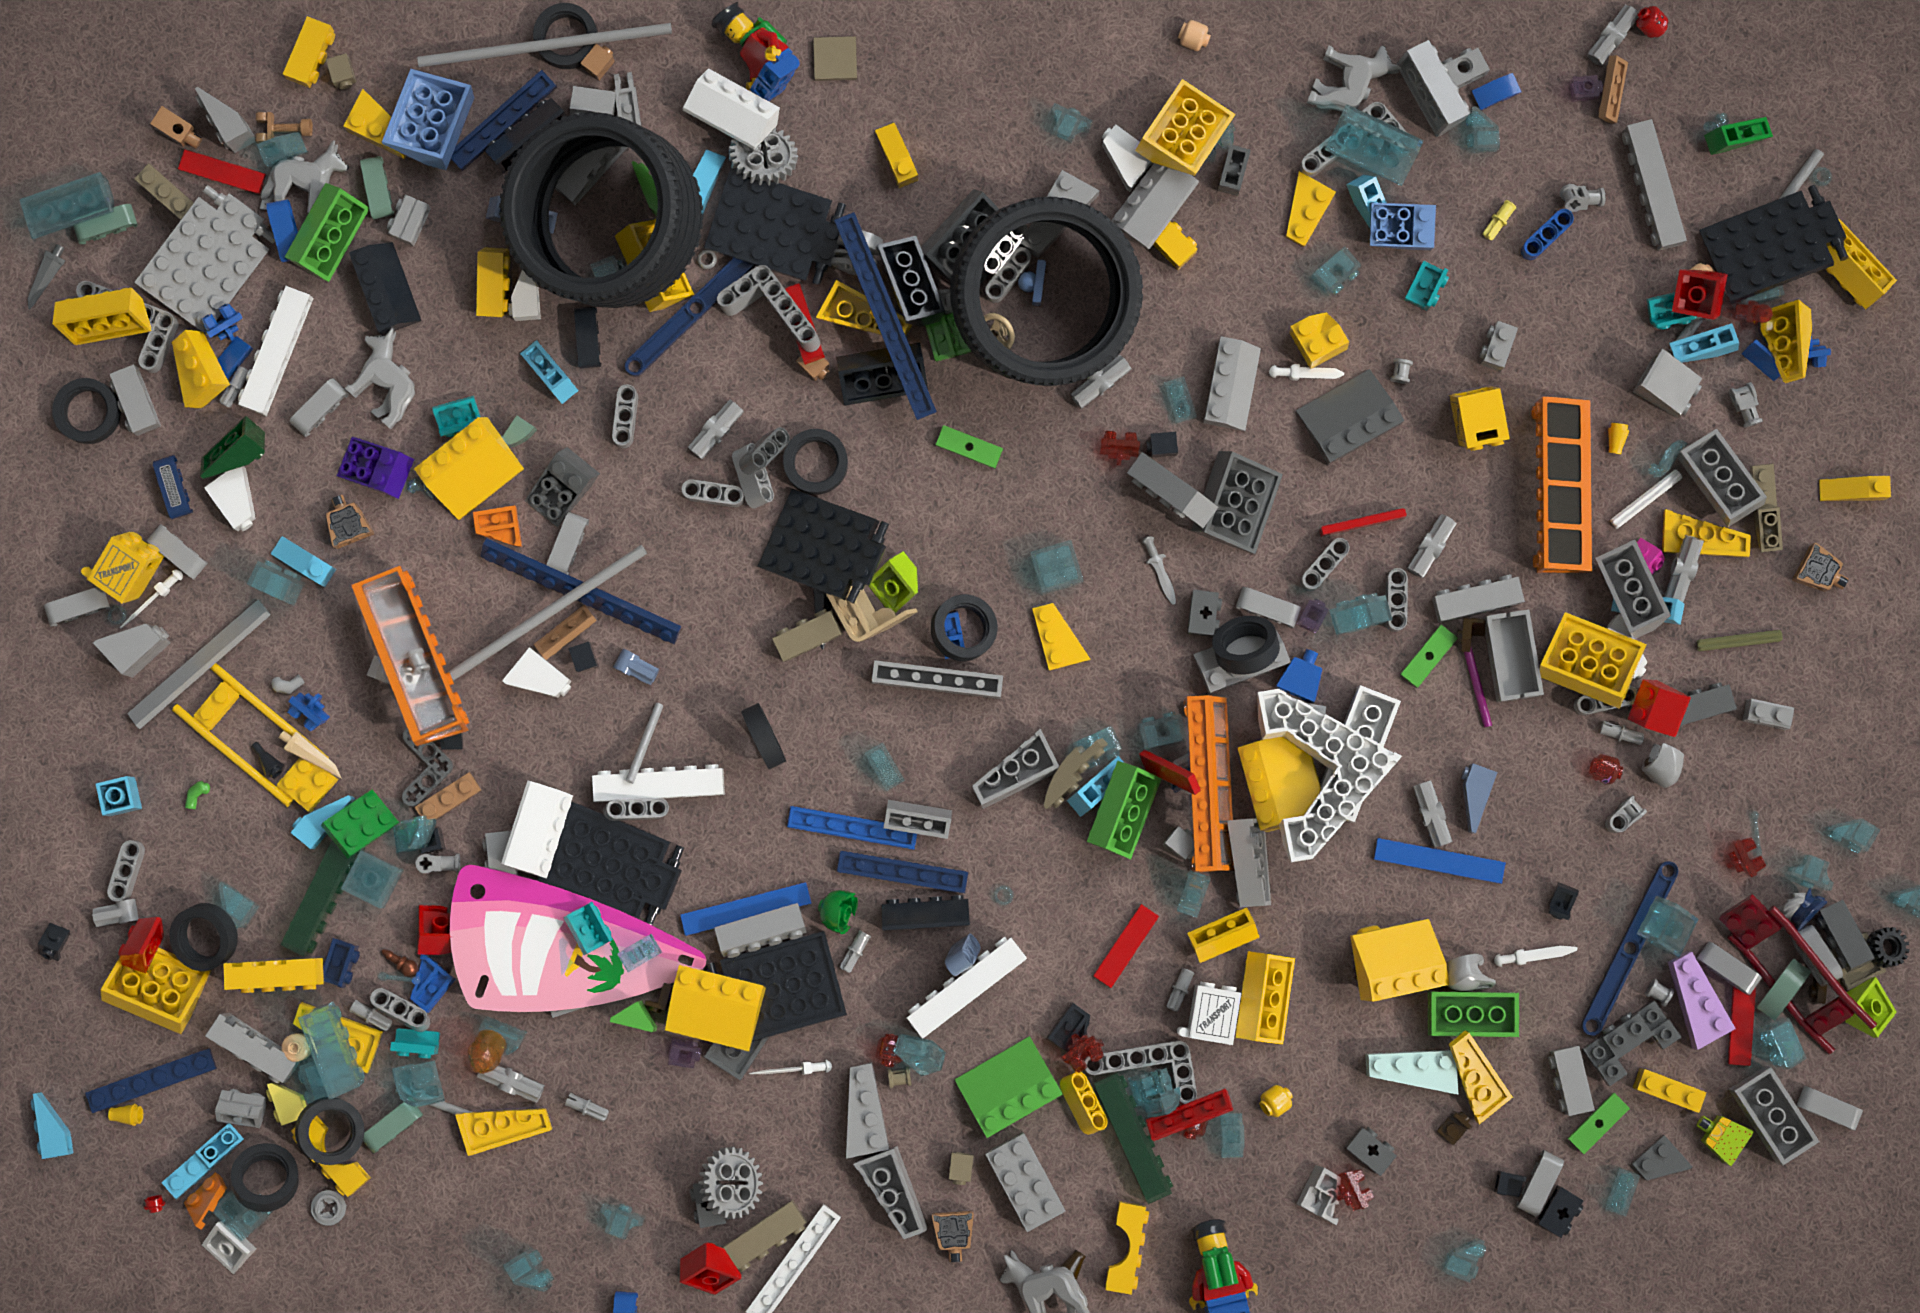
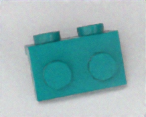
M1423 261L1404 300L1426 311L1431 306L1435 307L1440 297L1437 295L1440 287L1444 288L1449 279L1446 276L1448 269L1444 268L1442 270Z
M1675 292L1647 299L1650 323L1655 328L1667 329L1671 327L1670 325L1677 323L1688 324L1691 320L1697 319V317L1672 312Z
M474 395L432 408L440 436L452 437L476 418L481 417Z
M593 902L563 917L584 956L613 940L609 927L604 924L600 910Z
M398 1028L395 1041L391 1042L390 1051H396L398 1056H409V1053H418L419 1058H431V1055L438 1054L440 1032H417L413 1029Z

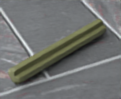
M1781 630L1700 639L1697 641L1698 651L1780 642L1783 636Z

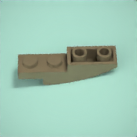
M1774 464L1750 466L1751 476L1767 496L1764 505L1753 511L1760 552L1783 550L1780 507H1777Z
M1103 738L1096 740L1086 750L1083 746L1076 747L1065 758L1049 785L1044 802L1046 809L1051 807L1056 809L1065 801L1063 797L1067 793L1071 795L1079 789L1080 785L1078 783L1083 780L1080 774L1090 767L1088 763L1093 758L1097 760L1105 753L1103 749L1108 744Z

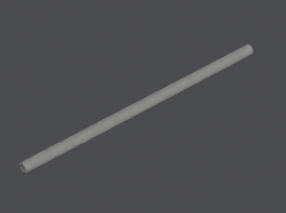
M671 23L418 56L417 59L419 67L672 34Z
M1819 149L1813 151L1780 198L1796 193L1824 156L1822 151ZM1697 317V319L1691 320L1675 341L1692 336L1705 318ZM1670 347V349L1668 350V352H1669L1670 354H1672L1671 347Z
M640 545L448 671L453 681L645 556L647 552L644 547ZM440 676L428 684L427 687L434 694L445 687Z

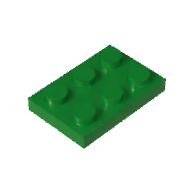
M372 789L325 820L321 827L347 859H349L397 826L399 821Z

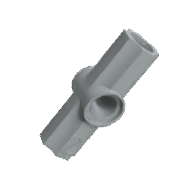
M1625 4L1612 22L1610 21L1603 30L1599 40L1588 52L1587 57L1596 65L1602 66L1611 52L1617 49L1626 37L1627 31L1636 22L1638 12L1635 8Z
M1119 355L1105 368L1088 377L1087 381L1073 391L1070 396L1082 409L1097 396H1102L1103 392L1108 388L1111 389L1115 385L1114 383L1126 375L1132 368L1125 358Z
M730 399L716 416L713 415L704 424L701 433L688 448L702 460L717 443L719 444L722 441L721 438L724 434L730 432L731 426L742 416L744 411Z
M1440 514L1430 532H1427L1423 542L1418 546L1419 550L1407 569L1418 577L1423 578L1434 559L1436 560L1446 545V540L1457 523L1448 516Z
M1685 535L1679 555L1675 557L1671 566V578L1665 597L1684 602L1690 581H1693L1698 570L1697 561L1704 543L1703 540Z
M1431 780L1413 786L1420 806L1419 813L1423 815V824L1425 827L1427 826L1434 848L1452 842L1445 822V811L1441 802H1438Z
M487 1060L483 1061L477 1075L478 1078L498 1086L502 1091L513 1095H520L536 1103L539 1101L545 1086L525 1077L521 1072L519 1074L512 1071L511 1068H504Z

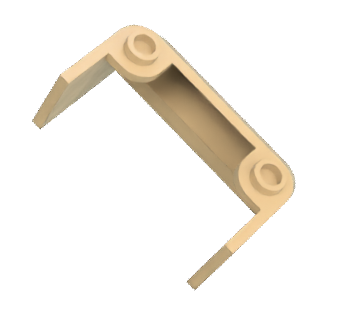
M864 589L863 591L860 590L854 604L846 601L848 595L844 601L826 594L849 637L857 642L864 641L888 630L918 612L916 608L905 610L899 615H896L890 608H881L875 611Z

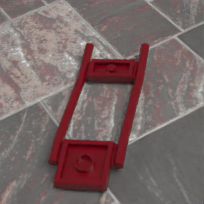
M1751 894L1721 914L1719 920L1732 932L1727 938L1742 952L1770 989L1776 981L1750 949L1779 931L1781 927L1785 928L1832 987L1838 997L1809 1014L1807 1018L1803 1017L1791 1000L1785 1007L1796 1022L1829 1055L1834 1052L1835 1048L1822 1035L1851 1018L1853 1014H1856L1870 1029L1876 1027L1877 1023L1843 989L1792 923L1774 905L1768 910Z

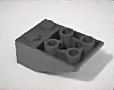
M566 447L555 454L525 499V502L558 527L565 519L567 513L571 512L590 489L600 473Z

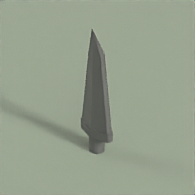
M57 244L52 253L47 250L45 251L27 298L28 309L34 306L59 269L64 265L65 260L60 258L65 249L64 247Z

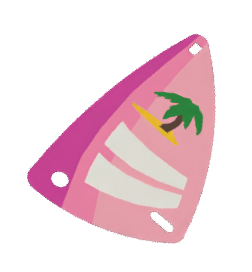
M467 865L458 874L450 915L451 950L460 987L467 1003L472 1008L510 1012H541L600 1005L661 988L664 983H674L679 965L702 970L706 965L704 953L644 921L584 896L536 880L476 865ZM475 884H481L485 888V895L481 899H474L470 894V889ZM593 902L600 910L604 924L609 927L613 940L584 956L563 917ZM686 955L694 958L692 966L680 963L678 957ZM487 975L489 981L482 998H477L475 992L480 977Z

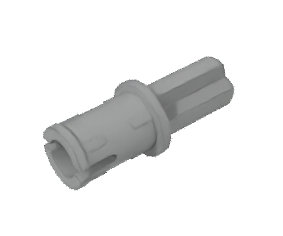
M238 366L237 371L229 382L230 385L219 400L222 405L229 408L232 406L238 393L242 390L241 388L246 381L249 370Z
M1606 721L1602 723L1601 735L1616 738L1619 742L1622 739L1641 745L1644 740L1643 733L1627 729L1625 725L1619 726Z
M861 930L858 931L851 947H847L849 950L840 964L842 970L848 973L852 971L860 955L863 956L862 951L871 938L870 935Z
M1185 968L1181 969L1176 984L1172 986L1174 989L1167 1003L1168 1009L1176 1012L1179 1011L1185 994H1188L1187 989L1195 974L1194 972Z
M358 1000L354 1001L349 1012L366 1020L365 1023H371L384 1031L391 1027V1019L378 1013L375 1008L371 1009L360 1003Z
M573 1093L569 1094V1098H567L565 1106L582 1112L583 1116L586 1114L602 1122L606 1120L609 1113L607 1109L592 1103V1100L589 1099L587 1101Z

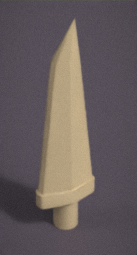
M283 731L280 734L279 738L287 743L284 750L341 778L337 766L302 737L300 733L296 732L291 736Z

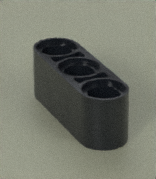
M595 306L574 308L577 354L580 369L602 366L599 358L601 352L600 342H598L599 327L596 320L597 307Z

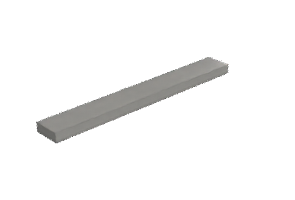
M259 600L254 602L128 712L134 724L141 729L266 620L270 613Z

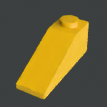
M895 123L875 130L898 187L901 188L919 181L918 173Z
M1863 476L1819 480L1820 501L1886 500L1891 497L1890 476Z

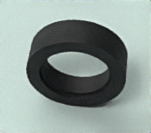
M558 3L548 7L539 15L533 28V40H545L550 25L561 18L576 19L583 24L586 34L598 33L594 20L585 9L572 3ZM595 44L583 45L579 51L571 55H559L551 50L538 51V53L545 62L555 68L564 70L574 69L581 66L582 60Z
M91 378L75 379L64 385L57 393L52 407L53 419L60 432L66 437L82 444H95L107 439L116 430L120 421L121 411L117 404L118 398L116 394L105 384ZM92 391L99 393L104 399L107 408L104 421L100 426L91 431L76 430L68 419V407L71 400L82 392Z
M808 429L798 433L790 440L784 452L783 465L789 481L798 490L808 494L819 495L832 491L843 481L848 469V457L843 443L837 436L823 429ZM810 442L827 444L833 449L837 457L835 471L829 478L821 482H810L803 479L795 468V458L798 451Z
M961 594L949 598L935 611L931 620L930 630L935 646L943 655L956 661H970L980 657L993 645L997 636L998 624L995 613L984 600L974 595ZM957 608H966L979 616L983 624V636L976 646L969 648L960 647L951 642L947 637L945 619L950 611Z
M1242 616L1226 622L1215 632L1212 640L1218 665L1226 672L1238 675L1252 674L1265 669L1275 661L1280 651L1274 625L1269 620L1259 616ZM1244 636H1260L1266 640L1262 647L1248 654L1237 655L1226 651L1233 641Z
M757 703L742 710L741 713L767 768L770 770L786 762L780 744L760 704Z
M199 903L182 911L175 917L170 927L169 939L175 956L182 964L196 971H208L225 963L232 957L237 947L238 933L234 921L225 910L214 904ZM193 918L206 919L216 927L220 936V947L214 956L201 955L190 945L187 929Z
M324 1097L311 1102L302 1110L295 1125V1137L300 1150L308 1158L320 1164L336 1165L347 1161L359 1150L364 1138V1123L358 1110L350 1103L335 1097ZM325 1110L341 1111L350 1123L348 1141L342 1148L334 1152H321L317 1150L309 1138V1127L316 1115Z
M271 1143L257 1144L245 1149L236 1158L231 1169V1183L236 1199L244 1207L257 1212H270L285 1206L294 1197L299 1184L298 1167L292 1154L285 1148ZM258 1161H275L287 1173L284 1185L273 1194H254L243 1183L246 1170Z

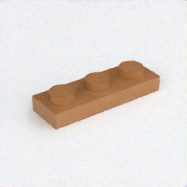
M1617 55L1609 56L1598 116L1612 124L1618 121L1628 62Z
M583 605L534 645L542 657L547 660L597 620L589 609Z
M469 772L417 805L415 809L424 823L429 825L482 790Z

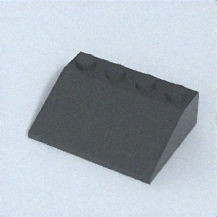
M973 189L922 245L921 249L926 261L950 282L953 266L963 243L985 218L998 211L999 208L984 192ZM1004 241L999 245L1000 251L1005 247ZM992 258L988 259L987 267L991 266ZM982 270L983 274L981 275L980 284L990 273Z
M1370 369L1296 410L1327 466L1398 427L1405 421L1391 397Z
M1219 451L1203 495L1218 506V509L1204 528L1194 522L1191 531L1220 543L1256 554L1283 474L1233 451Z

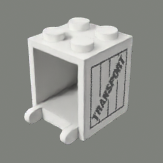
M1200 982V986L1195 985L1188 1028L1178 1027L1177 1034L1188 1038L1233 1045L1241 993L1236 992L1237 988L1222 985L1221 989H1217L1213 983Z

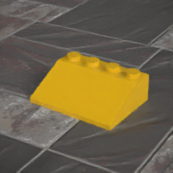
M1182 79L1141 139L1135 151L1153 163L1195 176L1235 114Z
M478 417L415 467L414 470L426 487L460 520L523 471L524 468L488 417Z
M1565 612L1541 662L1540 675L1541 678L1620 709L1647 644Z
M1285 737L1260 740L1238 747L1260 830L1271 832L1280 829L1279 823L1283 819L1304 816L1321 791L1313 757Z
M1429 919L1350 935L1360 1000L1374 1002L1449 985L1446 961Z
M158 948L146 974L121 965L119 958L101 988V999L108 1004L182 1034L192 1016L211 970L200 972L190 969L182 964L175 954Z
M679 965L673 985L665 1031L750 1051L766 988L763 985Z

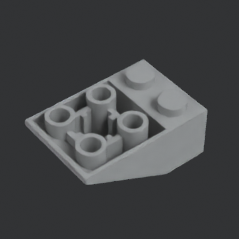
M199 87L195 88L198 93L196 99L199 105L208 113L206 117L209 123L214 126L221 144H224L227 150L231 149L236 153L255 142V136L249 125L238 112Z

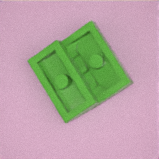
M953 313L944 314L940 322L925 325L936 362L971 352L959 333Z

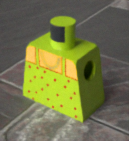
M1703 1115L1696 1124L1698 1128L1705 1132L1701 1141L1728 1166L1733 1165L1754 1131L1719 1115L1716 1116L1713 1122Z

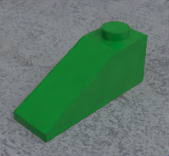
M1767 117L1720 126L1704 135L1710 154L1714 155L1771 138L1773 134Z

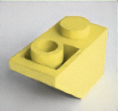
M275 1082L267 1084L268 1089L266 1093L269 1101L274 1103L276 1121L280 1122L281 1126L297 1121L300 1113L307 1106L304 1096Z

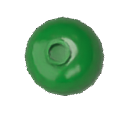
M836 890L830 892L820 901L818 911L820 912L821 922L827 929L838 934H845L851 926L847 925L851 913L855 917L858 907V898L854 897L855 893L847 890Z

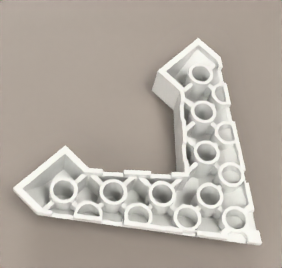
M1280 689L1258 692V721L1262 740L1285 737L1334 771L1304 816L1286 818L1279 823L1283 846L1290 862L1311 860L1402 756L1382 747L1383 745L1358 734L1357 731L1330 716L1323 715L1299 699L1292 698Z

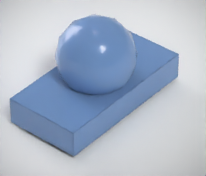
M1038 260L1036 274L1030 271L1024 272L1018 279L1020 289L1025 292L1034 291L1032 305L1035 306L1041 305L1046 267L1045 260Z

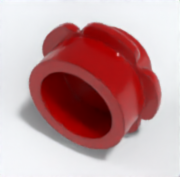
M162 1195L150 1196L144 1200L146 1205L144 1209L149 1210L150 1213L161 1211L163 1209L162 1206L165 1205Z

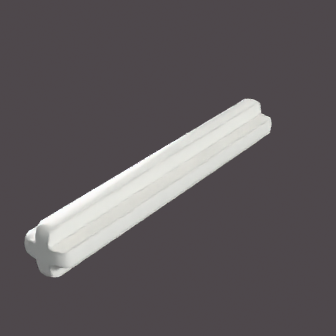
M1677 470L1672 471L1610 520L1611 524L1615 528L1622 526L1680 481L1682 475Z

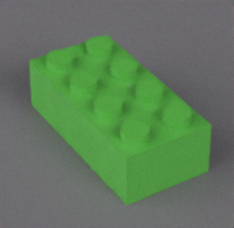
M325 183L287 251L285 258L310 274L329 282L370 208L341 188Z
M1117 761L1087 842L1111 853L1131 859L1161 778L1136 766Z
M1428 991V1035L1459 1036L1466 1030L1471 1036L1519 1037V993Z

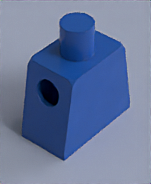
M1306 649L1302 659L1294 657L1275 688L1314 703L1322 673V668L1314 665L1318 653Z

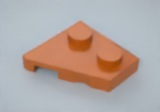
M515 505L473 512L476 534L516 547H522Z
M216 1172L210 1178H207L184 1202L194 1225L200 1230L205 1226L202 1220L208 1210L210 1212L214 1211L219 1199L227 1189L222 1177Z

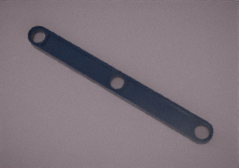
M733 258L625 362L627 373L636 377L646 371L717 303V296L723 289L747 274L755 265ZM696 302L702 305V311L697 314L692 313L690 310L691 305ZM638 361L641 364L638 372H631L629 370L631 362Z
M1666 861L1658 866L1582 1020L1581 1028L1585 1034L1593 1036L1599 1034L1678 876V867L1674 862ZM1665 865H1670L1673 868L1672 876L1665 877L1663 875L1662 868ZM1627 942H1632L1635 945L1633 954L1629 955L1624 951V945ZM1590 1019L1595 1020L1597 1023V1029L1593 1032H1589L1586 1029V1022Z

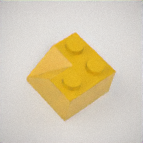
M1327 312L1308 316L1290 326V335L1310 369L1348 349L1349 340L1340 325Z

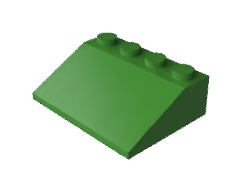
M1030 1036L955 1079L987 1138L1063 1095Z

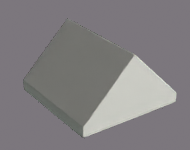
M226 1220L215 1224L202 1244L205 1249L233 1274L257 1249Z

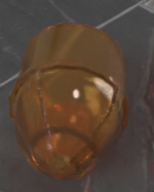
M482 1030L476 1035L468 1047L467 1058L472 1072L488 1073L500 1064L507 1047L502 1035L493 1030Z

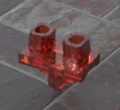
M1749 300L1748 305L1737 304L1735 317L1739 320H1746L1751 325L1758 326V322L1767 323L1773 316L1771 307L1759 304L1754 300Z
M1105 431L1104 438L1101 439L1100 454L1109 455V459H1117V465L1121 466L1122 460H1130V456L1138 457L1140 441L1137 440L1135 432L1125 433L1124 440H1117V433L1115 431Z
M1749 837L1732 841L1740 857L1737 858L1734 851L1728 853L1731 862L1726 864L1727 867L1731 868L1734 866L1737 873L1744 871L1740 864L1743 862L1751 877L1756 876V872L1763 869L1766 864L1761 855L1751 860L1749 859L1747 852L1757 848L1753 838Z
M1074 1034L1071 1036L1073 1043L1068 1045L1070 1051L1061 1056L1063 1061L1069 1064L1075 1072L1081 1073L1087 1068L1084 1058L1089 1056L1091 1061L1096 1062L1104 1057L1101 1048L1104 1046V1043L1101 1039L1098 1040L1094 1036L1089 1038L1086 1034L1082 1037Z
M1350 1170L1337 1174L1341 1177V1184L1337 1186L1340 1194L1336 1196L1337 1201L1344 1199L1346 1205H1352L1354 1211L1367 1208L1374 1195L1369 1188L1361 1190L1358 1185L1359 1182L1365 1180L1362 1170Z

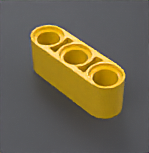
M1078 1071L1063 1077L1060 1081V1089L1081 1131L1090 1135L1104 1130L1108 1124L1107 1117L1085 1074Z

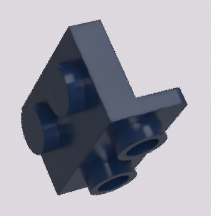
M333 938L323 966L325 982L337 985L340 988H345L346 984L349 985L353 977L351 969L353 963L356 964L360 956L359 946Z

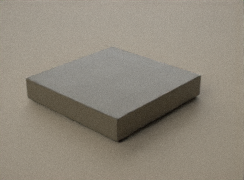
M856 37L814 38L815 81L857 80Z
M1866 932L1862 934L1865 941H1867V939H1869L1868 934ZM1830 949L1831 953L1837 961L1838 955L1835 949ZM1870 962L1848 973L1844 968L1842 969L1843 977L1840 979L1846 991L1872 977L1885 973V968L1883 966H1876L1877 962Z

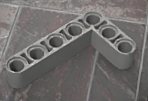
M1374 102L1307 154L1301 162L1300 172L1309 177L1315 176L1372 130L1378 134L1393 154L1400 158L1408 156L1414 145L1413 140L1385 105L1380 102ZM1372 110H1377V111H1379L1380 114H1381V117H1379V118L1373 117V116L1371 115V112H1370V111H1372ZM1361 123L1364 126V130H1356L1354 124ZM1384 127H1392L1394 133L1387 134L1384 130ZM1339 136H1344V137H1346L1347 140H1348V143H1347V144H1341V143L1338 141V137H1339ZM1397 143H1405L1408 149L1400 150ZM1321 150H1330L1332 156L1324 157ZM1312 162L1315 165V169L1308 170L1305 167V163Z
M759 265L718 294L717 302L722 311L728 316L739 313L764 295L805 351L813 352L819 348L820 339L815 329L767 266Z
M82 281L76 288L78 297H84L85 291L88 288L93 290L91 295L113 291L90 281ZM144 303L146 312L151 311L152 313L149 318L151 332L147 336L138 361L143 369L150 373H155L161 369L179 323L176 317L169 312ZM171 318L170 326L164 328V320ZM158 338H163L162 345L155 347V341ZM154 357V364L147 367V360Z
M1181 1040L1091 1054L1083 1062L1084 1069L1091 1075L1171 1062L1177 1098L1186 1104L1194 1101L1197 1097L1190 1049ZM1178 1044H1182L1185 1048L1184 1054L1180 1057L1175 1056L1173 1053L1174 1047ZM1155 1048H1161L1164 1052L1160 1060H1155L1152 1057V1051ZM1135 1051L1142 1054V1060L1137 1064L1132 1063L1130 1060L1131 1054ZM1112 1055L1120 1057L1121 1063L1119 1066H1110L1109 1058ZM1092 1058L1099 1061V1068L1094 1071L1089 1070L1087 1067L1088 1061ZM1181 1066H1186L1189 1070L1185 1078H1180L1177 1075V1070ZM1183 1088H1190L1192 1090L1190 1099L1184 1100L1181 1098Z

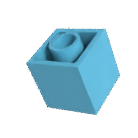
M125 776L96 783L103 816H114L142 809L135 777Z

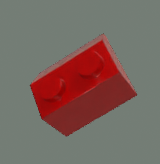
M1680 269L1672 312L1712 320L1718 318L1721 313L1728 274L1708 270Z
M1643 679L1628 720L1644 728L1676 737L1691 697L1658 680Z
M160 917L138 919L136 925L131 926L128 932V940L126 944L121 945L118 952L121 965L146 974L164 937L162 919Z
M706 1242L680 1259V1283L714 1295L741 1279V1273L726 1250L716 1246L714 1243Z

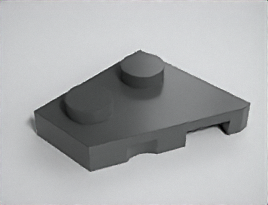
M1662 1135L1631 1163L1645 1180L1689 1170L1693 1167L1665 1135Z

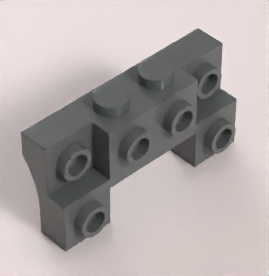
M1655 1001L1649 1002L1633 1014L1631 1012L1626 1013L1620 1018L1621 1022L1616 1026L1610 1024L1605 1027L1600 1037L1582 1048V1051L1607 1086L1613 1085L1627 1075L1618 1059L1650 1037H1653L1660 1049L1663 1050L1681 1038L1671 1021L1666 1018Z

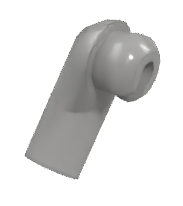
M299 674L290 681L282 680L280 677H275L271 681L273 690L284 694H291L305 683Z

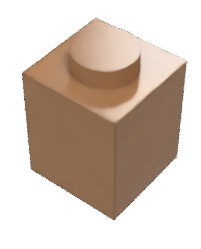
M595 44L582 60L581 66L600 81L615 62L612 56L613 52L604 45L600 47L598 44Z
M802 356L796 360L797 364L814 381L818 378L823 380L830 372L828 370L830 364L824 358L806 365L803 362Z

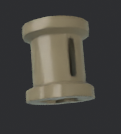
M909 1067L895 1071L888 1069L890 1089L898 1085L907 1084L911 1086Z

